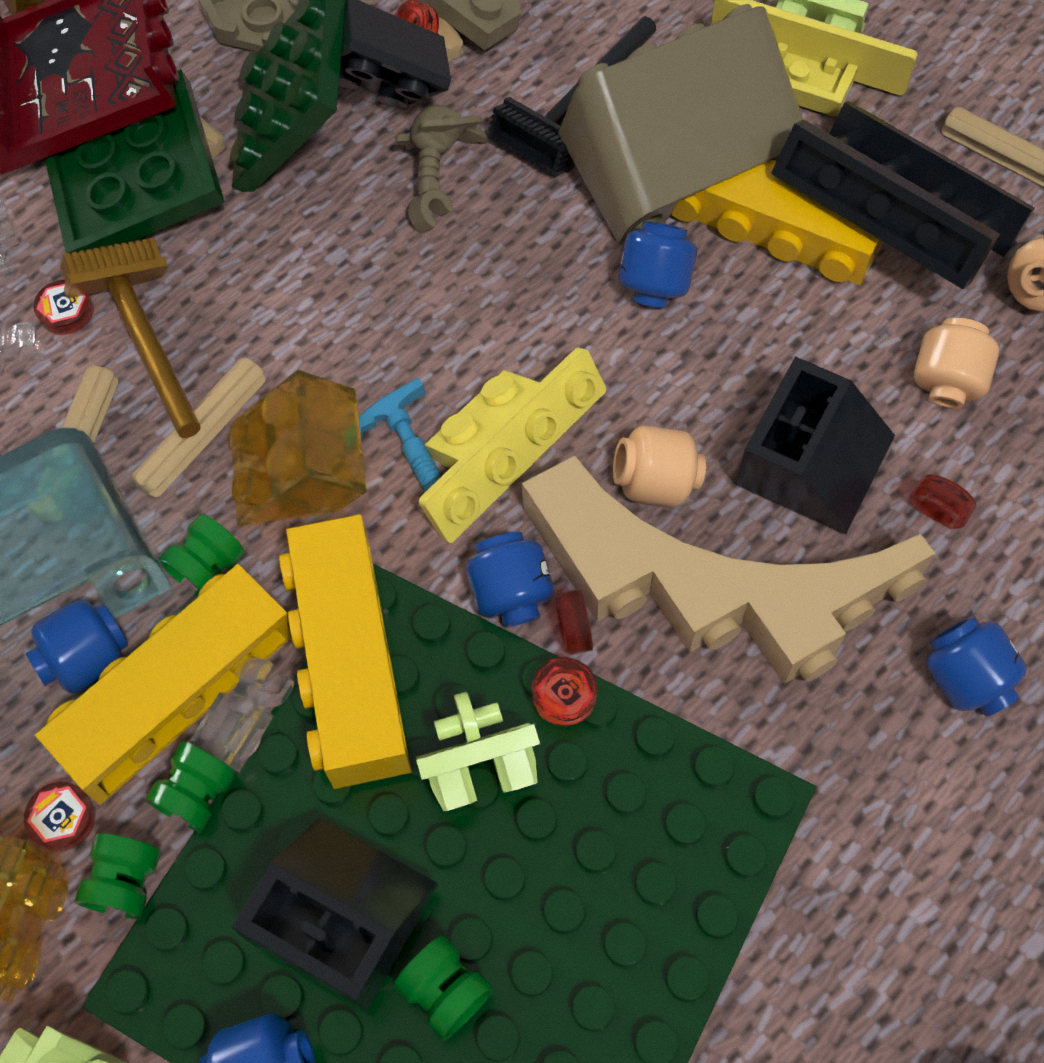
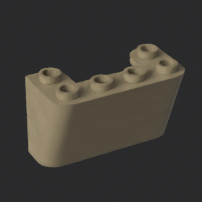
M744 4L729 12L719 22L707 27L702 23L692 25L682 31L675 40L658 47L655 43H649L635 50L624 61L612 66H608L607 63H600L586 70L578 79L579 86L573 93L558 134L567 146L572 160L617 243L621 244L625 242L629 232L642 229L643 221L665 224L680 200L771 160L777 161L794 123L803 120L766 9L762 6L752 8L750 4Z

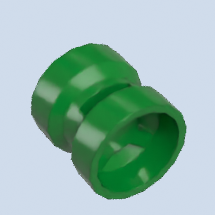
M200 513L187 527V537L183 541L184 544L170 545L158 558V562L178 583H181L186 577L197 588L194 594L198 597L201 588L210 579L215 577L216 573H220L223 569L233 568L246 552L239 541L221 524L211 517Z
M182 741L170 758L172 768L168 773L170 779L156 781L144 800L168 817H171L174 813L189 823L188 828L201 833L212 816L211 807L207 803L208 800L213 801L218 794L227 792L237 774L218 758L192 744Z
M105 833L97 834L89 854L94 863L90 876L80 882L73 903L101 913H105L107 907L126 912L125 918L140 920L147 900L143 887L146 878L156 871L162 851L150 844L128 837Z
M445 935L439 936L422 949L403 969L393 985L408 1003H419L428 1013L427 1024L443 1041L450 1038L466 1024L487 1001L494 990V987L479 971H468L460 963V951Z

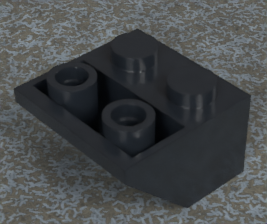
M346 0L339 86L355 90L362 86L377 92V99L380 102L396 108H407L408 104L426 101L429 97L449 90L451 75L444 36L360 0Z
M795 356L744 449L736 484L841 533L847 534L893 442L895 434L852 380Z
M319 818L270 863L231 928L248 943L361 1009L368 1011L438 884Z

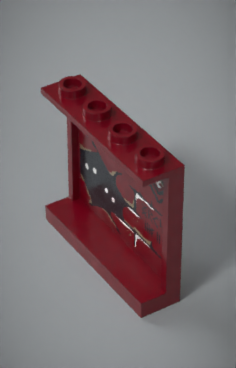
M47 0L5 18L0 16L1 175L177 106L173 83L179 81V75L175 63L168 52V48L173 47L174 42L163 18V15L169 13L166 0Z

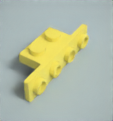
M714 0L711 24L723 20L729 12L744 4H750L752 8L762 6L766 9L799 106L837 118L854 81L900 96L906 92L918 56L915 50L753 0Z
M579 347L575 348L541 382L503 370L498 376L488 380L482 387L481 392L459 413L449 417L442 424L441 429L425 444L431 457L441 465L450 468L419 498V505L442 539L453 543L605 394L606 386L588 350Z

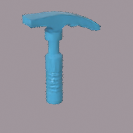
M418 377L391 392L368 408L343 433L335 449L339 455L346 453L351 449L352 443L363 437L362 432L375 428L376 422L386 420L391 431H397L403 443L401 450L425 493L442 476L435 466L423 440L416 437L410 427L412 420L404 409L412 401L426 394L420 378Z

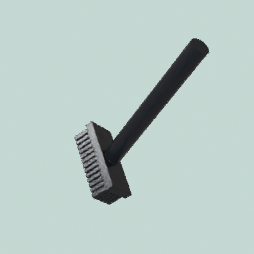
M647 16L640 18L595 65L607 63L608 66H612L626 60L656 32L655 22ZM577 82L545 116L511 97L505 98L503 104L493 109L494 114L491 117L493 120L490 121L489 125L491 126L488 128L487 138L492 139L495 143L498 142L497 144L503 145L505 149L508 148L511 152L514 151V154H519V157H524V160H530L531 164H535L536 167H540L543 171L546 170L545 172L551 173L554 177L564 172L569 173L574 168L575 163L558 133L567 112V107L579 83Z

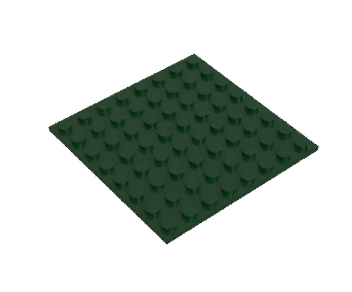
M373 564L412 773L334 789L324 769L314 771L311 763L307 731L317 730V721L314 707L305 709L303 706L296 673L234 769L237 776L225 793L218 794L212 803V816L201 833L194 831L143 910L141 919L136 921L81 1007L170 1063H199L201 1057L207 1054L208 1046L216 1032L270 1013H277L288 1020L295 1032L303 1030L308 1035L313 1047L315 1063H688L817 786ZM307 658L299 670L308 668ZM554 670L582 674L585 678L593 701L575 722L563 720L562 722L557 718L546 717L542 705L539 703L541 700L536 690ZM467 691L473 709L498 703L503 722L480 728L481 737L526 723L535 725L540 744L532 746L536 759L538 782L536 784L503 793L493 759H489L468 766L477 801L449 811H443L432 791L429 778L421 779L416 761L417 756L466 742L464 733L439 741L434 725L436 720L458 714L454 699L456 694ZM319 818L438 884L368 1011L361 1009L248 943L231 928L270 863ZM442 935H445L460 951V963L468 971H479L494 987L492 994L466 1024L445 1041L427 1024L428 1013L419 1003H408L393 987L395 980L409 962L429 943Z

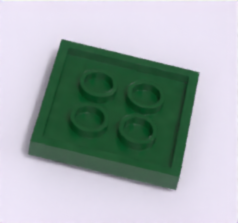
M299 0L294 13L285 23L279 21L275 24L269 34L267 43L259 52L252 51L246 57L240 71V80L244 82L243 95L235 111V120L239 122L238 137L230 153V161L234 163L233 188L242 192H254L337 111L346 0Z
M181 69L178 70L179 81L173 83L176 107L45 158L66 253L71 255L72 252L79 253L82 250L86 252L88 249L93 251V248L100 249V247L105 246L107 248L110 245L114 247L115 244H128V242L140 239L225 202L191 83Z

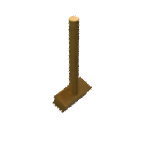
M155 237L149 238L148 241L143 239L141 242L137 240L135 243L132 241L128 242V244H115L114 247L110 245L107 248L105 246L100 247V249L93 248V251L88 249L86 252L82 250L79 253L72 252L71 255L70 253L64 254L60 269L65 281L64 292L66 298L109 290L178 435L182 438L196 435L200 431V423L132 285L162 278L168 266L165 257L160 255Z

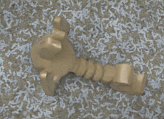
M439 104L424 107L414 118L412 133L395 136V143L405 145L406 150L418 148L421 150L418 163L419 195L411 200L408 207L410 221L419 232L423 233L437 225V222L429 212V207L433 213L439 216H443L453 210L451 200L440 190V153L447 151L457 139L469 144L481 145V143H488L485 132L477 127L478 124L482 123L481 116L461 117L452 108Z

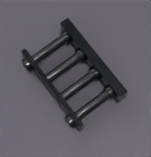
M850 101L844 102L829 134L806 120L794 123L771 172L772 175L961 289H965L971 284L991 250L1005 257L1035 210V207Z

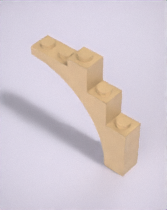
M576 456L522 483L524 510L579 595L581 594L597 622L610 614H613L616 619H622L633 614L646 603L647 597L645 595L650 593L689 653L704 644L707 645L709 650H715L726 645L741 632L739 625L742 623L784 684L799 675L806 682L813 681L834 667L838 662L835 655L846 636L845 631H849L866 621L875 612V608L872 605L890 595L895 602H899L919 590L927 581L923 575L936 554L924 537L918 534L880 552L832 563L777 565L729 558L683 543L642 521L603 490Z

